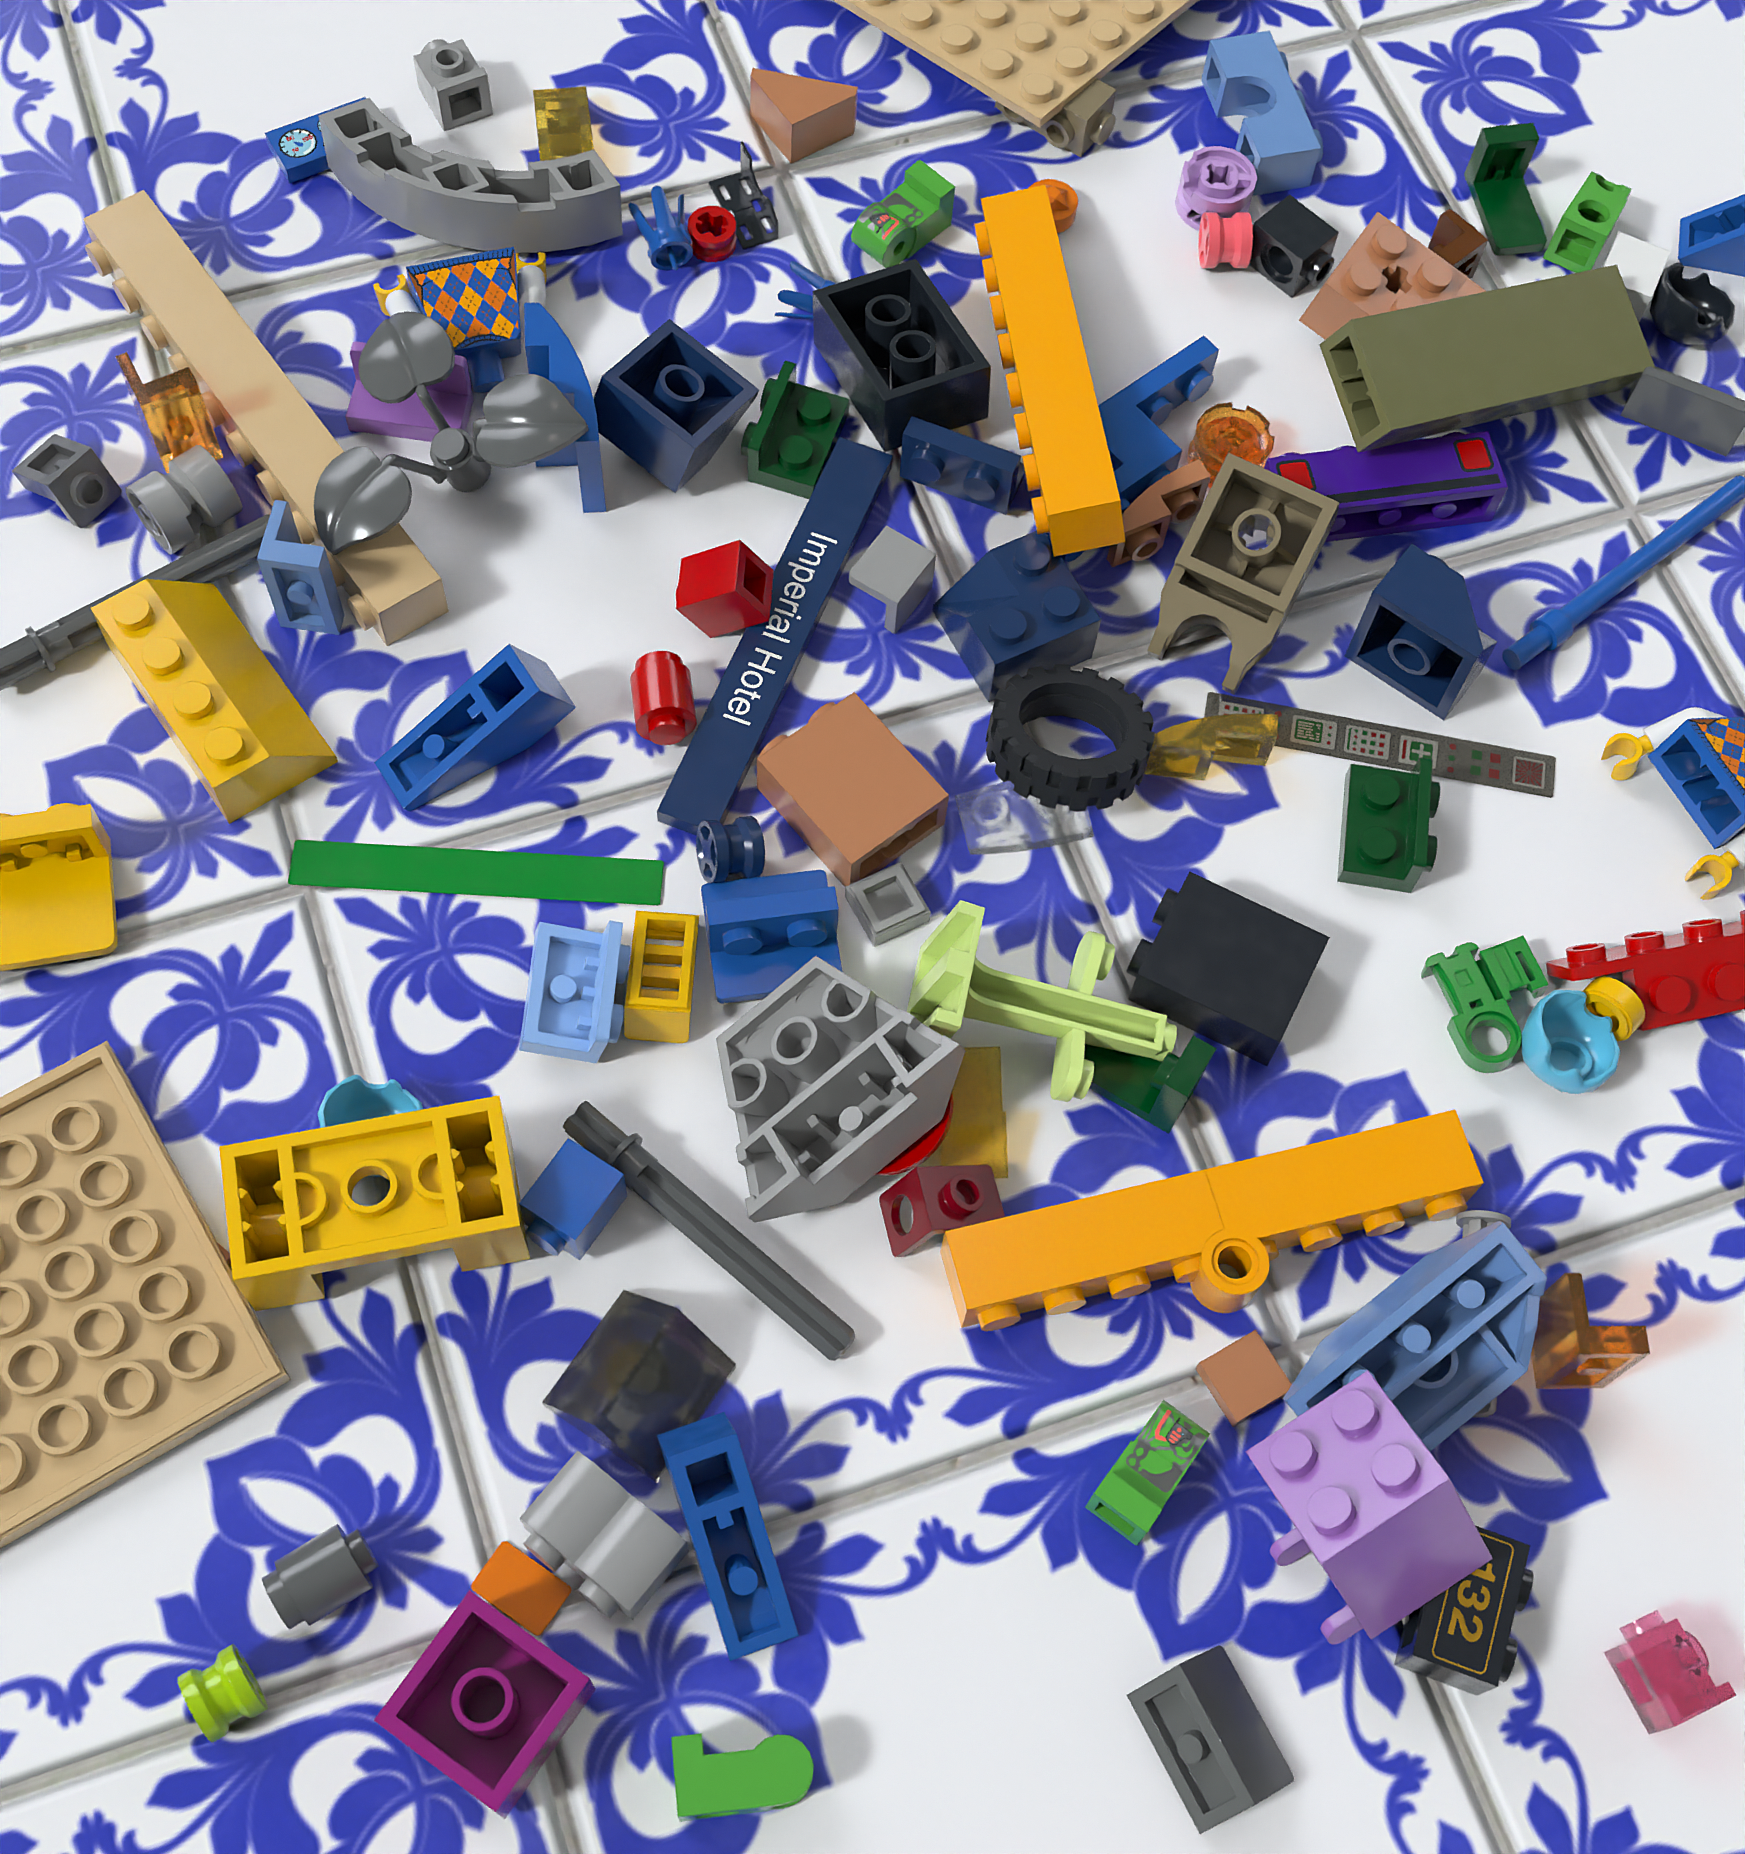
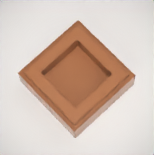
M1257 1330L1252 1331L1202 1360L1195 1368L1232 1427L1282 1399L1292 1385Z

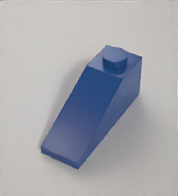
M508 644L374 763L402 808L412 811L530 748L570 714L576 706L546 662Z
M725 1412L657 1435L729 1660L738 1659L799 1636L737 1433Z

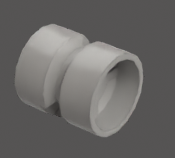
M195 445L170 460L169 473L164 475L158 471H152L125 488L129 502L145 528L162 549L171 555L200 538L201 525L205 524L211 528H216L242 511L240 498L231 481L217 461L201 445Z

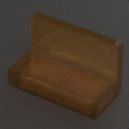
M125 352L115 356L142 427L166 474L169 473V461L195 445H201L215 460L223 458L199 385L189 367L143 384L128 353Z
M1581 1273L1563 1274L1544 1292L1543 1296H1540L1538 1322L1531 1352L1536 1389L1604 1388L1650 1354L1646 1326H1590Z

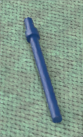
M1735 476L1559 610L1549 609L1530 624V631L1503 651L1502 658L1505 664L1513 670H1518L1543 650L1552 651L1572 636L1573 628L1744 499L1745 477Z

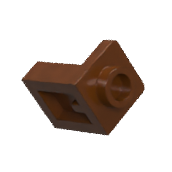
M1448 209L1439 216L1428 248L1471 279L1475 274L1488 239L1456 212Z

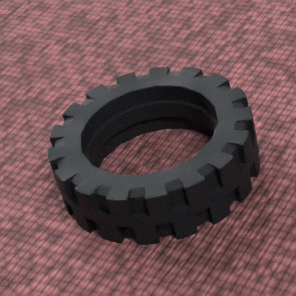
M1063 664L1054 665L1053 670H1044L1042 666L1028 669L1024 677L1016 674L1007 681L1005 690L999 689L994 700L986 734V742H988L986 754L989 763H996L995 773L1003 782L1010 781L1014 784L1013 791L1026 799L1030 795L1040 799L1039 804L1045 807L1056 809V805L1059 804L1068 806L1069 811L1074 812L1086 811L1087 806L1093 805L1098 810L1113 806L1114 799L1119 798L1122 801L1127 799L1133 793L1135 784L1139 786L1142 782L1154 742L1155 732H1151L1154 724L1153 718L1149 711L1143 712L1144 702L1135 692L1128 694L1124 691L1125 685L1113 677H1110L1109 680L1098 677L1099 671L1083 667L1081 672L1071 670L1070 665ZM1065 716L1080 719L1099 728L1113 741L1116 751L1100 758L1089 759L1060 756L1039 746L1024 731L1023 725L1039 717Z

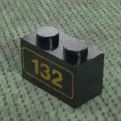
M1478 1526L1476 1528L1493 1559L1406 1616L1394 1665L1476 1696L1498 1687L1499 1681L1506 1682L1513 1670L1518 1644L1517 1640L1509 1636L1515 1611L1521 1612L1525 1608L1531 1594L1534 1579L1533 1571L1525 1568L1530 1545Z

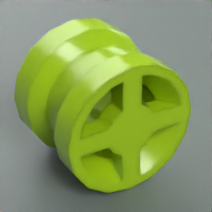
M234 1644L220 1651L216 1662L205 1670L201 1671L192 1668L177 1677L182 1696L192 1716L211 1743L225 1736L228 1733L230 1723L242 1716L254 1718L268 1709L264 1694L252 1670Z

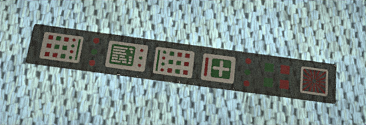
M1208 692L1202 726L1204 733L1411 772L1419 757L1433 760L1432 776L1543 797H1553L1556 763L1554 756L1214 692Z

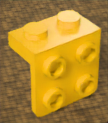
M62 803L53 805L46 811L14 816L0 813V972L106 955L113 952L118 945L111 840L91 804Z

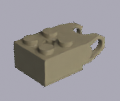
M1228 453L1161 591L1159 624L1147 649L1148 655L1161 661L1168 647L1175 643L1184 631L1196 625L1207 624L1215 626L1226 633L1232 643L1230 667L1222 683V690L1235 695L1246 673L1271 651L1337 519L1339 502ZM1255 530L1264 531L1267 533L1266 544L1268 546L1264 549L1250 550L1246 548V540L1242 538L1243 535L1248 534L1253 537Z

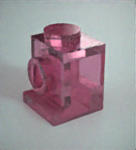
M1658 1609L1620 1627L1619 1630L1625 1642L1604 1652L1648 1734L1675 1727L1737 1696L1729 1681L1715 1686L1708 1674L1709 1661L1699 1641L1690 1632L1683 1630L1677 1618L1665 1623Z

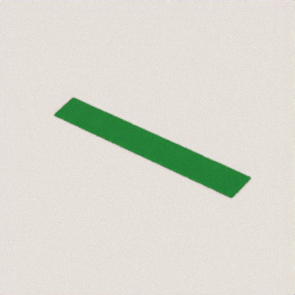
M295 840L288 884L658 906L661 900L664 862L662 860Z

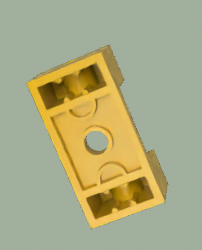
M500 1095L219 1146L232 1278L255 1311L324 1299L322 1272L453 1248L462 1272L530 1259L527 1235L525 1234V1223L519 1206L521 1198L511 1134ZM370 1175H380L390 1181V1190L380 1203L372 1206H362L352 1200L353 1189L362 1178Z

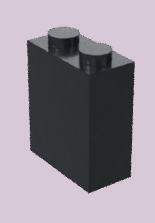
M1189 872L1179 892L1170 888L1166 890L1152 920L1153 923L1161 926L1154 942L1152 943L1142 938L1133 954L1126 973L1136 977L1128 1000L1153 1012L1167 1015L1168 1019L1268 1066L1330 937Z

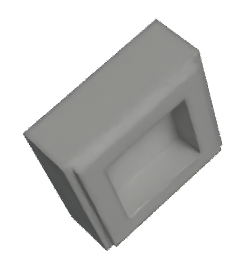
M902 862L845 887V898L874 947L930 920L931 912Z

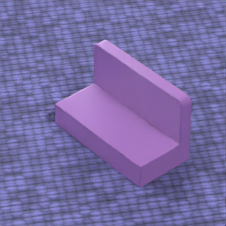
M353 342L350 357L356 382L345 416L349 431L432 442L439 429L421 403L416 392L400 403L390 404L373 398L366 391L360 381L358 372L359 359L366 343ZM455 355L454 369L450 376L444 381L426 386L450 427L466 431L474 398L467 360L462 356Z

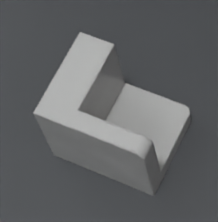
M886 525L850 570L849 582L887 604L884 628L896 634L932 588L936 553Z

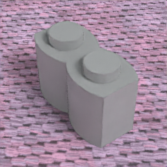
M579 1451L571 1457L519 1518L524 1528L531 1534L523 1545L552 1571L556 1572L565 1563L578 1573L585 1581L577 1591L609 1619L619 1609L633 1620L689 1552L687 1541Z

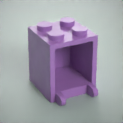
M1369 1371L1349 1382L1246 1451L1295 1526L1293 1530L1272 1544L1270 1554L1279 1566H1287L1312 1551L1347 1603L1345 1607L1328 1617L1321 1625V1631L1330 1644H1339L1361 1629H1364L1369 1638L1373 1639L1493 1559L1450 1478Z

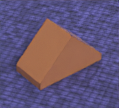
M752 68L750 75L751 116L792 164L854 134L858 87Z

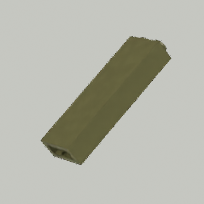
M1617 265L1352 319L1319 344L1358 453L1616 392L1639 379L1646 367L1655 368Z

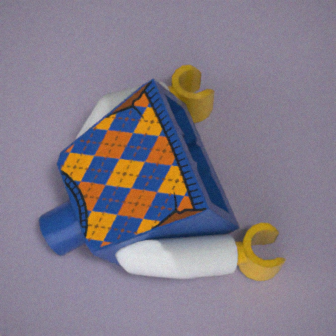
M514 247L407 266L408 283L406 277L403 274L397 275L399 285L394 289L384 290L380 288L379 283H375L373 288L381 311L385 315L391 317L393 314L407 311L421 313L435 320L450 337L455 355L466 358L473 391L476 393H488L497 384L506 379L501 359L516 357L521 354V340L525 339L524 303L539 302L544 307L547 299L545 285L547 280L546 255L544 252H538V261L525 263L519 259V253H515Z
M1692 707L1644 728V735L1639 738L1628 733L1613 735L1605 745L1601 760L1608 759L1613 755H1623L1627 758L1618 762L1611 773L1612 779L1620 781L1632 777L1637 770L1641 756L1652 752L1647 757L1712 847L1718 849L1723 846L1725 853L1721 856L1706 855L1701 857L1685 875V881L1689 880L1699 871L1708 872L1713 876L1715 885L1701 897L1702 900H1709L1718 895L1730 882L1732 870L1736 867H1739L1741 870L1745 869V717H1725L1702 708Z

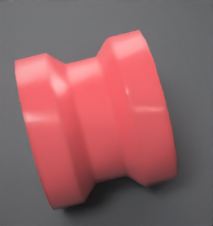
M1204 212L1200 221L1198 239L1201 268L1212 269L1219 263H1230L1233 268H1247L1251 259L1253 226L1250 213L1236 212L1231 218H1221L1216 212Z

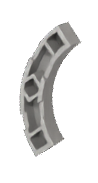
M370 98L318 115L328 167L342 185L359 201L380 216L424 237L460 248L493 251L514 247L515 253H534L592 246L623 235L620 184L594 149L554 160L528 162L529 171L495 170L487 160L465 157L444 150L432 154L412 144L411 135L388 119Z

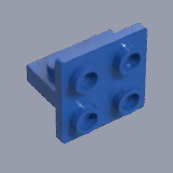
M811 870L702 885L701 896L717 1002L724 1004L763 999L815 956L843 972L837 941L839 908L835 886L828 887L827 876L824 870Z

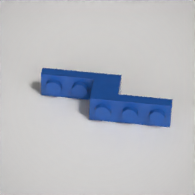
M1204 335L1098 405L1121 500L1122 514L1147 488L1178 468L1182 449L1158 426L1167 419L1172 410L1187 400L1189 402L1197 401L1211 387L1214 381L1212 373L1219 349ZM1084 551L1060 556L1066 562H1071L1082 555Z

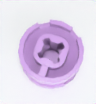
M1212 146L1194 151L1193 157L1189 161L1185 160L1175 199L1177 213L1186 224L1199 231V222L1204 212H1216L1221 218L1232 217L1236 212H1248L1257 181L1255 167L1246 156L1234 149ZM1194 211L1199 213L1192 218L1189 217Z

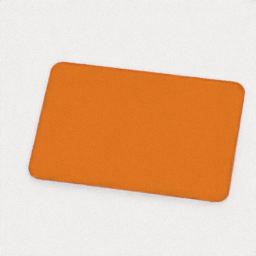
M507 1541L500 1543L471 1584V1589L536 1636H540L572 1590L567 1583Z

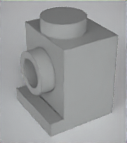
M442 39L433 40L424 46L420 54L413 56L419 90L443 131L493 115L488 75L483 67L480 68L463 39L452 43ZM465 90L468 91L470 97L450 103L449 96Z

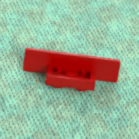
M1745 910L1740 912L1741 921L1722 924L1721 919L1689 921L1682 924L1683 933L1664 937L1663 931L1632 933L1624 936L1625 945L1605 949V944L1603 943L1571 946L1566 948V958L1546 962L1547 975L1569 981H1579L1622 972L1623 983L1636 993L1644 1006L1645 1019L1637 1029L1640 1031L1745 1009Z

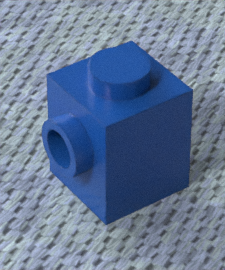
M568 1138L519 1202L525 1225L528 1226L525 1234L536 1245L552 1255L558 1256L562 1250H565L578 1260H581L626 1199L627 1189L624 1174Z

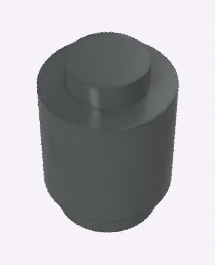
M336 1524L276 1560V1570L262 1577V1583L278 1615L287 1628L292 1629L303 1621H306L311 1626L372 1589L373 1585L368 1573L378 1568L379 1565L359 1529L346 1535L339 1524Z

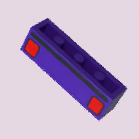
M1488 431L1467 434L1452 432L1442 437L1405 441L1359 453L1356 447L1349 445L1330 451L1305 454L1289 452L1278 457L1267 458L1264 469L1339 502L1337 519L1325 542L1492 521L1508 489Z

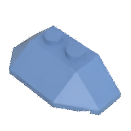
M1501 1221L1495 1222L1424 1256L1324 1338L1283 1399L1298 1417L1349 1382L1369 1371L1430 1452L1528 1371L1538 1322L1540 1296L1544 1295L1547 1276L1507 1226Z

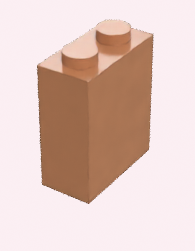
M855 692L837 704L829 702L821 706L810 717L808 724L789 737L787 735H780L774 738L763 748L757 758V789L844 887L877 873L945 824L949 794Z

